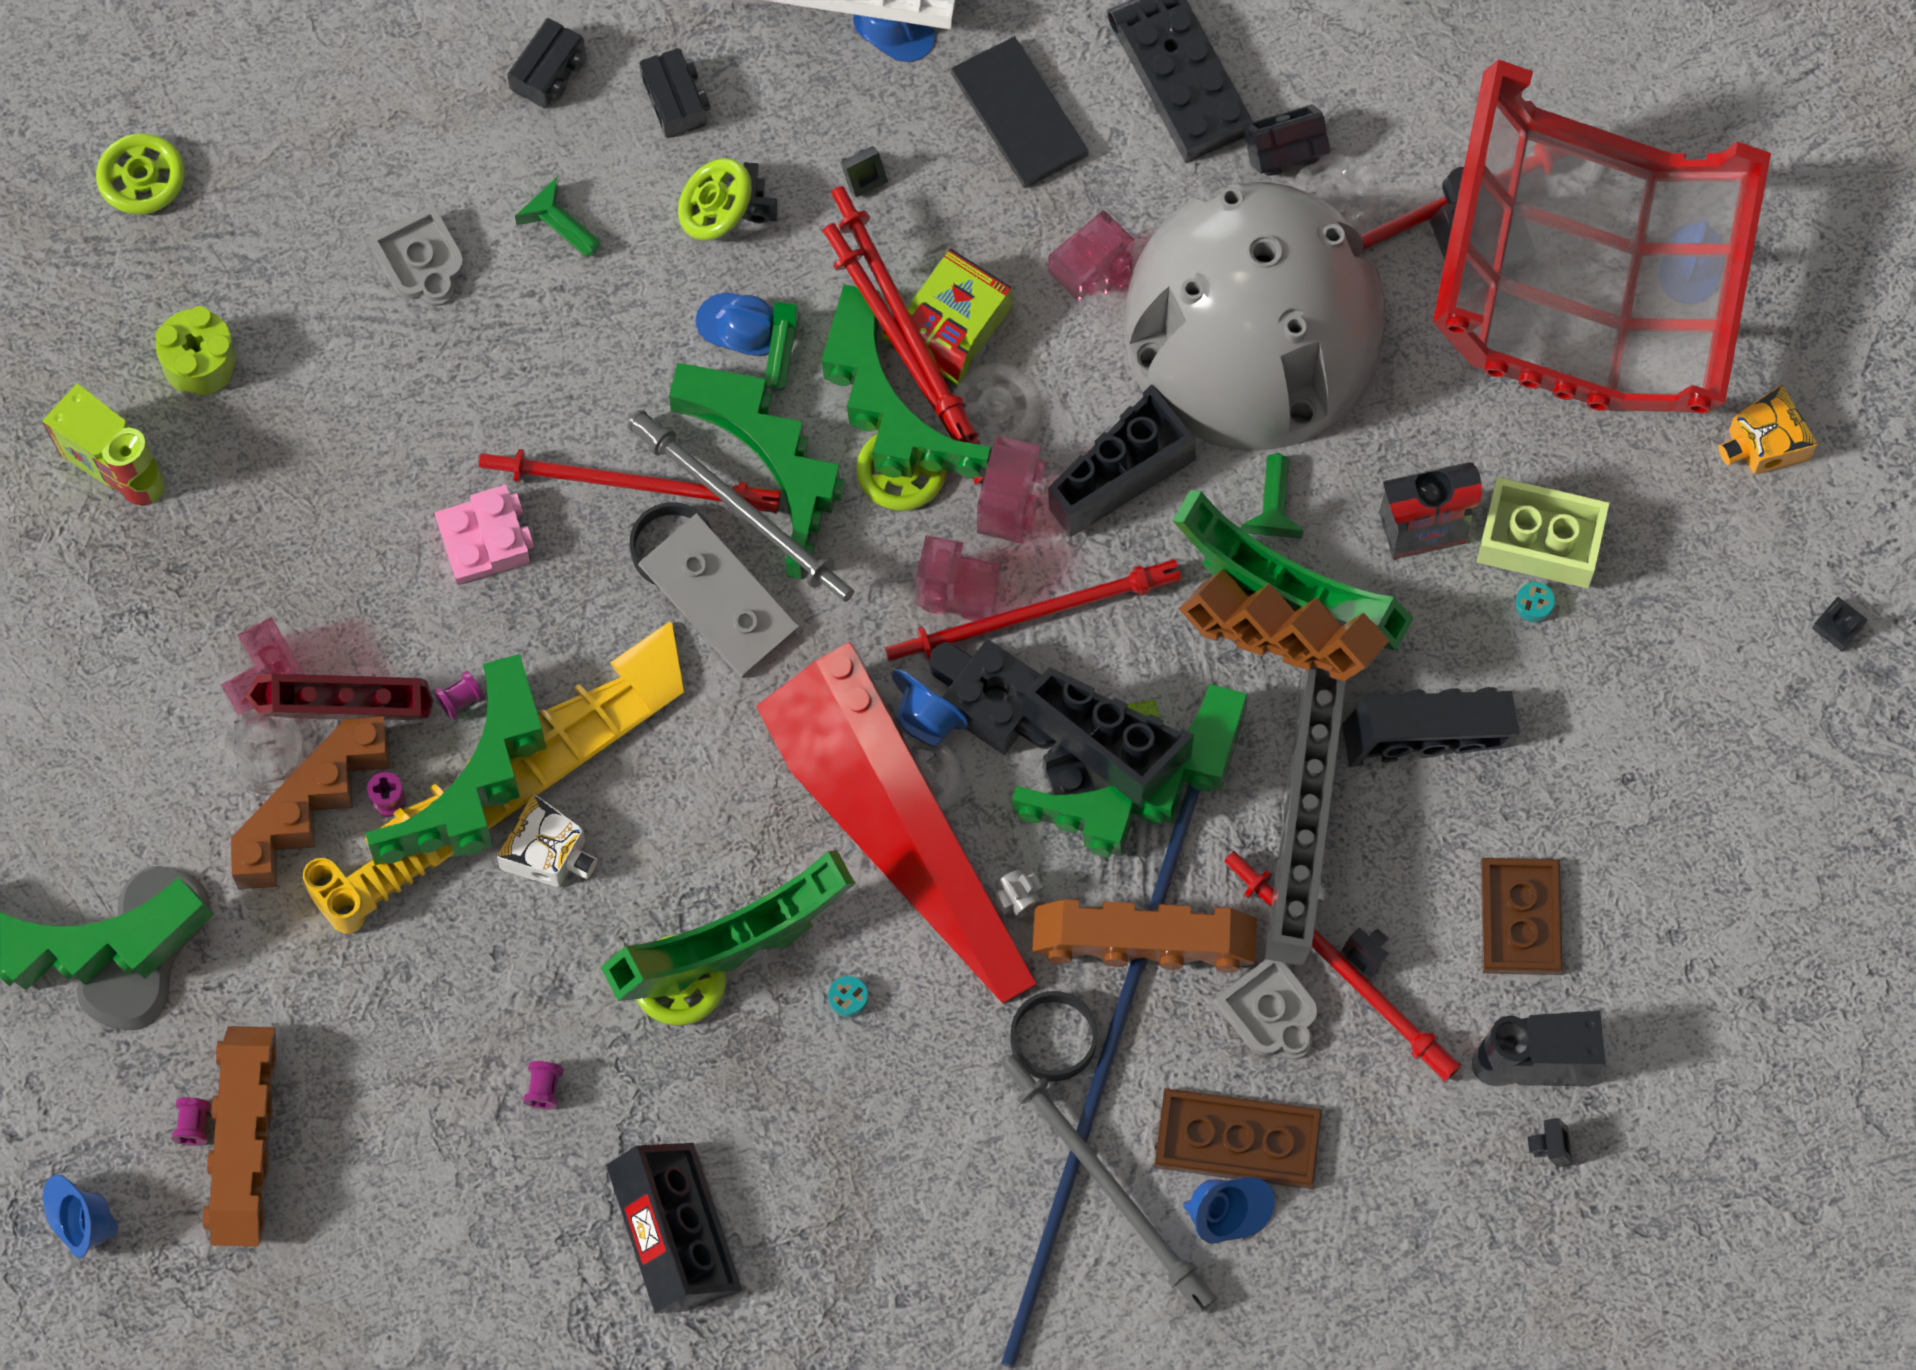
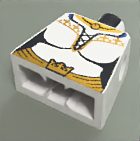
M534 794L531 796L497 855L501 870L555 887H559L569 871L588 879L597 864V858L581 851L585 843L584 831Z

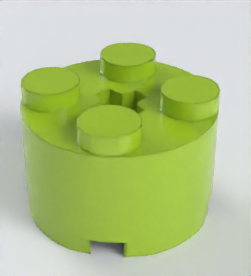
M196 306L172 315L157 329L155 333L156 353L165 378L173 388L183 393L186 391L196 393V395H209L219 391L230 381L233 376L235 363L237 362V354L230 331L226 323L218 315L210 312L206 307Z

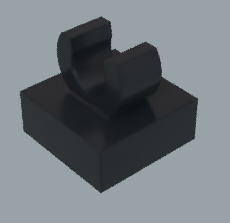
M873 146L858 151L859 153L847 159L844 158L840 162L849 190L856 198L888 182L880 154Z
M1837 597L1817 619L1812 629L1843 652L1863 629L1868 619Z
M1358 928L1349 936L1340 953L1369 981L1378 972L1389 954L1382 948L1389 938L1378 928L1370 935H1367L1361 928Z
M1560 1118L1543 1120L1545 1134L1527 1137L1529 1153H1534L1535 1158L1548 1156L1549 1160L1557 1167L1573 1165L1568 1126Z

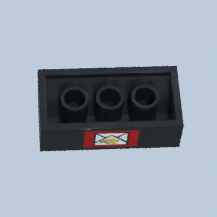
M693 1142L636 1145L606 1165L654 1314L683 1312L742 1291Z

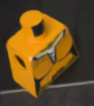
M1780 385L1733 418L1729 428L1732 439L1720 444L1718 449L1726 465H1731L1745 459L1754 474H1761L1810 460L1818 443L1783 385Z

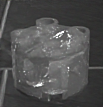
M255 708L241 714L234 721L235 725L231 728L230 733L228 730L225 738V754L237 781L252 795H272L308 758L305 741L293 718L262 715Z

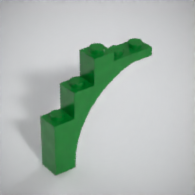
M843 284L821 363L824 380H829L839 386L853 385L847 404L849 424L862 431L872 432L879 430L872 452L875 471L892 478L900 476L912 478L915 465H920L929 471L947 470L958 472L967 478H977L978 476L990 478L993 467L991 447L955 441L922 422L898 398L884 375L877 355L879 321L856 286Z
M677 363L669 394L671 412L696 417L718 426L747 445L761 459L772 473L787 503L793 527L791 538L814 556L815 545L809 544L812 532H819L822 513H832L835 500L841 501L843 497L845 479L840 478L839 464L805 458L809 437L803 435L802 421L769 415L772 394L767 393L766 379ZM787 555L785 561L786 577L801 579L804 568Z
M1190 490L1173 519L1175 525L1206 557L1202 565L1212 575L1224 569L1241 589L1257 592L1270 583L1294 611L1317 598L1331 612L1332 616L1341 626L1364 612L1389 640L1384 649L1397 650L1413 621V617L1395 597L1372 593L1339 583L1304 568L1268 548L1226 518L1202 491Z
M520 654L483 664L488 689L486 722L481 739L472 758L455 782L433 803L406 821L365 832L375 865L395 863L404 857L421 852H434L450 844L455 857L464 854L473 855L493 846L482 808L491 805H503L512 799L520 798L510 759L529 757L538 751L547 749Z
M1209 684L1201 708L1187 730L1194 734L1191 757L1141 808L1113 786L1070 795H1051L1016 786L1012 797L1014 813L1018 814L1022 820L1030 823H1040L1042 820L1056 824L1058 829L1065 832L1077 833L1078 830L1083 831L1084 847L1089 848L1090 852L1102 857H1110L1111 854L1122 857L1134 814L1139 815L1140 819L1151 824H1161L1162 821L1172 824L1184 782H1188L1191 787L1204 792H1210L1212 789L1223 790L1247 710V693Z
M838 850L827 851L801 874L753 903L718 920L682 934L653 942L627 945L600 968L618 1001L679 995L703 974L733 971L760 949L788 947L813 926L811 923L813 918L856 883Z
M179 877L158 895L141 906L120 916L91 924L77 926L40 925L22 921L0 912V978L8 986L15 982L23 989L28 990L54 965L67 980L70 981L75 977L86 985L106 965L114 960L128 975L135 971L146 979L215 913Z

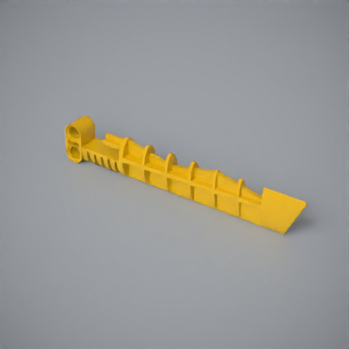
M671 622L666 623L610 662L620 678L588 692L578 684L574 688L579 696L538 712L547 749L538 751L529 757L510 759L520 798L512 799L503 805H491L482 808L488 830L529 802L533 794L539 795L684 693ZM434 784L430 787L434 797L404 810L399 808L393 813L395 818L381 828L406 821L433 803L444 792ZM450 844L434 852H421L404 857L395 863L375 865L372 859L347 878L331 860L316 858L305 866L303 879L311 900L338 932L350 934L358 931L364 925L366 916L377 909L376 903L381 900L387 902L389 894L392 892L398 894L402 891L400 887L403 884L411 885L413 877L416 875L424 876L426 868L430 866L434 869L452 856L454 852ZM321 878H331V881L324 886L315 885ZM348 905L354 907L350 913L342 915L337 913L341 907Z

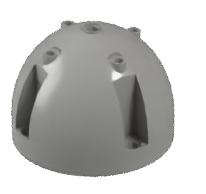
M1270 182L1232 184L1224 189L1220 196L1207 202L1200 199H1192L1180 207L1159 226L1141 252L1133 270L1126 299L1124 339L1128 361L1142 391L1144 392L1152 384L1193 436L1223 447L1242 450H1268L1292 446L1318 436L1336 425L1357 405L1368 389L1379 361L1384 336V291L1378 270L1363 255V242L1360 234L1330 204L1308 192L1287 185ZM1264 255L1271 258L1272 261L1264 263L1258 261L1256 257ZM1153 360L1150 368L1146 367L1143 362ZM1295 415H1303L1307 417L1309 421L1306 423H1297L1292 419V417Z

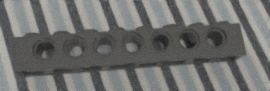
M1313 667L1310 671L1305 670L1301 683L1265 959L1304 966L1312 948L1346 681L1343 682L1331 678L1330 671Z

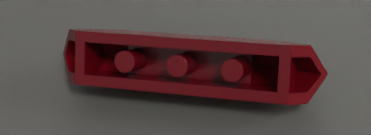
M262 674L257 675L244 695L259 714L306 719H351L384 716L385 720L428 718L434 702L427 680L404 677Z

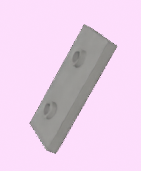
M697 513L638 564L740 678L799 627Z

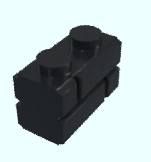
M546 18L507 73L511 91L525 99L528 98L531 102L544 109L548 107L553 99L558 101L567 88L566 80L571 72H579L586 61L587 53L585 51L584 38L571 29L564 28L558 22Z
M676 48L664 52L660 56L655 55L639 62L642 81L665 138L669 139L684 134L685 131L690 132L704 127L707 124L706 111L711 110L705 90H697L694 80L698 79V74L692 58L685 60L682 50Z
M1313 104L1250 122L1243 126L1250 163L1259 173H1264L1267 176L1281 174L1285 172V166L1295 163L1299 165L1315 164L1320 161V156L1331 152L1326 134L1327 129L1324 115Z

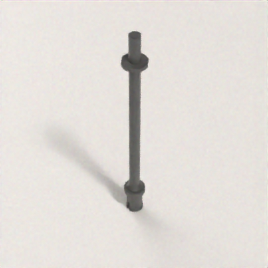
M645 410L637 411L630 418L628 429L648 443L652 453L657 456L667 454L808 571L807 583L809 586L815 588L823 584L844 602L852 598L854 590L832 572L834 561L830 557H825L818 561L676 443L675 431L670 427L661 426Z
M1014 1054L1007 1057L1001 1065L1023 1090L1018 1099L1019 1103L1026 1104L1031 1101L1168 1269L1169 1280L1167 1282L1169 1285L1180 1290L1197 1314L1202 1313L1211 1306L1210 1303H1214L1218 1297L1212 1293L1195 1272L1197 1269L1196 1265L1192 1261L1188 1263L1187 1261L1180 1260L1043 1090L1047 1087L1049 1081L1046 1078H1042L1036 1082Z

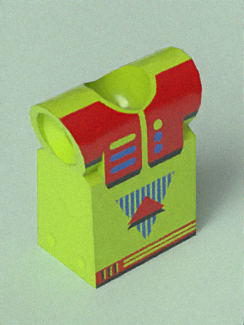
M950 248L915 295L910 306L907 307L943 378L957 387L962 385L972 358L977 355L1012 309V287ZM883 330L881 334L882 339L892 344L889 337Z
M76 383L42 420L50 439L61 457L110 489L115 488L127 501L135 505L144 506L154 503L161 497L165 487L164 477L144 435L139 430L128 426L122 417L80 384Z

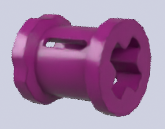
M467 670L462 673V678L444 690L438 688L434 691L437 701L451 720L456 719L458 712L473 702L485 700L482 689Z
M391 772L377 773L370 779L367 786L373 810L383 817H393V813L399 808L403 809L406 804L401 781L395 774ZM391 790L390 798L382 799L384 791Z
M546 1061L530 1062L528 1065V1071L531 1072L528 1094L524 1095L523 1103L533 1108L544 1110L556 1109L558 1100L555 1096L558 1078L563 1076L564 1068L558 1064Z
M189 1097L176 1099L175 1106L179 1112L176 1131L172 1132L171 1140L188 1146L205 1145L207 1143V1135L204 1134L206 1113L211 1111L210 1102L200 1098Z

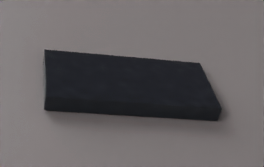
M1015 36L951 68L953 78L1024 189L1088 156V149Z

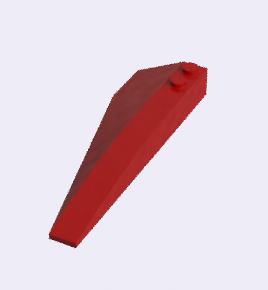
M850 641L815 660L756 705L790 772L991 992L1004 1004L1037 986L1034 977L865 663Z

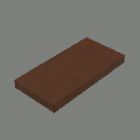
M1164 1088L1154 1168L1231 1179L1256 1177L1268 1184L1313 1189L1322 1109Z

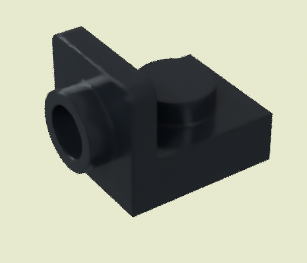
M744 162V167L749 172L751 178L752 193L747 210L741 219H747L758 224L777 221L778 200L764 197L766 178L759 177V163Z
M1059 744L1048 750V754L1043 756L1042 768L1053 795H1070L1095 791L1085 764Z

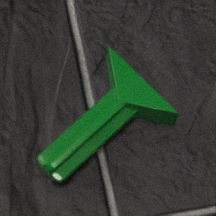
M558 176L515 215L516 226L544 221L585 257L593 256L601 245L598 238L556 203L559 189Z
M774 301L773 331L764 378L766 379V387L770 389L783 390L786 387L794 335L801 317L796 304Z
M1282 453L1271 454L1266 458L1262 514L1243 523L1241 529L1247 534L1302 539L1304 530L1285 516L1289 459L1287 456L1282 455Z

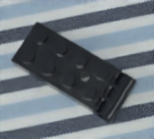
M1129 0L1107 9L1108 21L1113 32L1123 46L1185 163L1245 138L1243 126L1253 122L1187 0ZM1167 49H1173L1175 51L1168 52Z

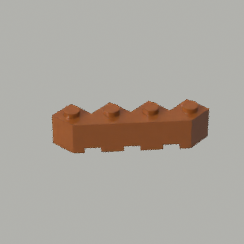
M1224 569L1204 581L1178 608L1205 638L1218 641L1220 637L1236 641L1237 648L1262 656L1266 652L1277 654L1283 657L1284 663L1309 671L1313 667L1330 671L1331 678L1343 682L1365 669L1389 642L1377 625L1364 612L1341 626L1332 616L1331 612L1317 598L1294 611L1270 583L1248 597Z
M384 716L344 719L231 837L232 877L238 890L277 887L276 850L315 847L314 810L353 808L351 771L390 768L389 731Z
M1062 899L1035 906L1033 952L1047 956L1049 962L1056 964L1071 963L1072 958L1089 954L1103 959L1105 965L1112 967H1123L1130 960L1145 957L1160 963L1161 968L1168 970L1182 969L1185 963L1201 960L1216 966L1217 971L1233 973L1239 971L1241 966L1256 963L1257 918L1232 908L1215 907L1214 914L1195 913L1191 911V906L1159 904L1157 910L1151 911L1136 909L1135 903L1103 901L1102 907L1081 908L1079 907V900Z
M228 1026L224 1040L218 1041L216 1046V1063L220 1065L218 1095H214L212 1099V1119H216L214 1150H209L207 1158L208 1174H212L210 1202L209 1205L204 1206L203 1228L204 1230H210V1244L212 1246L259 1247L265 1227L263 1190L269 1172L267 1135L273 1118L271 1081L277 1064L276 1027Z

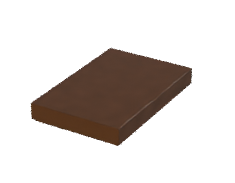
M1482 858L1480 862L1482 974L1561 975L1563 965L1560 859Z

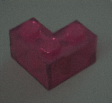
M1102 210L1048 255V272L1078 302L1087 294L1092 296L1099 290L1105 295L1113 287L1118 289L1130 279L1135 240L1105 210Z
M996 435L977 503L978 534L1021 544L1024 531L1031 532L1036 515L1034 508L1037 495L1031 493L1034 482H1042L1046 461L1040 460L1041 446Z
M926 535L916 576V606H921L925 611L934 614H942L945 611L957 613L962 618L970 621L990 617L993 614L1000 582L1001 564L963 557V542Z
M272 616L237 634L243 652L252 668L221 684L227 702L244 731L273 717L259 714L244 696L257 675L271 673L305 674Z

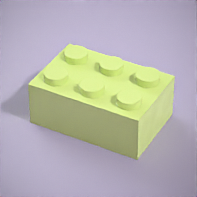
M1497 477L1476 563L1588 589L1596 566L1609 503Z

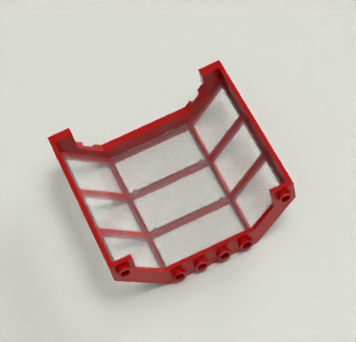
M1498 59L1483 72L1433 323L1472 366L1484 369L1485 374L1497 378L1508 377L1517 380L1518 384L1525 388H1542L1551 391L1553 396L1559 399H1576L1587 403V407L1593 410L1694 412L1706 414L1726 402L1771 153L1737 141L1721 153H1707L1706 160H1686L1687 156L1685 153H1669L1537 108L1532 101H1524L1522 98L1523 90L1531 84L1533 71Z

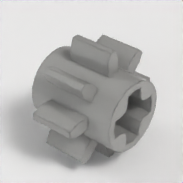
M1021 869L1008 873L998 881L997 887L1000 891L995 893L997 896L995 901L1004 915L1012 911L1017 918H1024L1035 912V906L1042 905L1039 897L1043 895L1042 889L1044 886L1035 872L1026 876Z

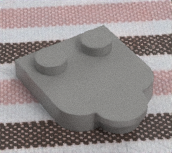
M434 205L368 237L370 247L393 288L400 296L408 299L420 297L425 303L432 306L444 305L452 299L455 293L454 279L459 276L463 268L462 254Z
M1264 960L1213 1000V1003L1247 1046L1258 1055L1268 1056L1277 1052L1286 1059L1294 1060L1305 1056L1312 1046V1033L1308 1027L1316 1018L1317 1006L1314 999L1284 962Z

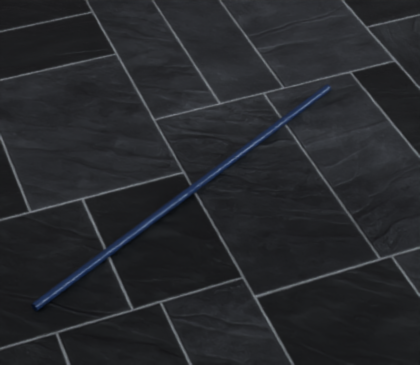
M1188 783L1150 900L1148 910L1151 911L1157 910L1159 904H1164L1200 793V790L1191 787L1190 783ZM1145 957L1134 959L1130 962L1076 1132L1086 1144L1146 961ZM1071 1150L1064 1166L1001 1361L1003 1366L1009 1368L1015 1367L1079 1169L1080 1161Z

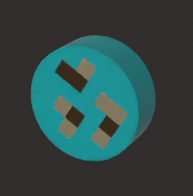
M1530 582L1522 586L1515 600L1517 613L1529 622H1541L1547 619L1552 613L1555 604L1552 590L1539 582Z
M843 976L836 979L831 984L828 992L831 1009L837 1015L846 1018L859 1015L863 1012L868 1002V992L865 984L853 976Z

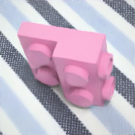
M506 485L469 495L470 502L434 512L457 585L530 563L528 549L534 548L528 526L520 528L517 516L522 515L523 511L517 492L509 494Z

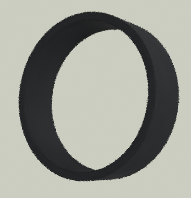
M667 502L655 505L640 515L631 530L630 551L636 570L645 580L656 585L638 565L640 560L636 555L635 545L642 529L654 519L662 516L681 515L691 518L697 513L712 530L708 520L701 512L687 504Z
M1060 991L1042 992L1026 1000L1014 1015L1010 1033L1011 1049L1015 1057L1030 1075L1038 1079L1046 1078L1048 1081H1063L1081 1073L1089 1065L1095 1054L1098 1038L1097 1023L1089 1007L1079 998ZM1059 1002L1070 1005L1077 1009L1088 1021L1092 1031V1045L1087 1055L1076 1065L1064 1070H1045L1030 1063L1020 1052L1015 1039L1017 1025L1027 1011L1039 1004Z

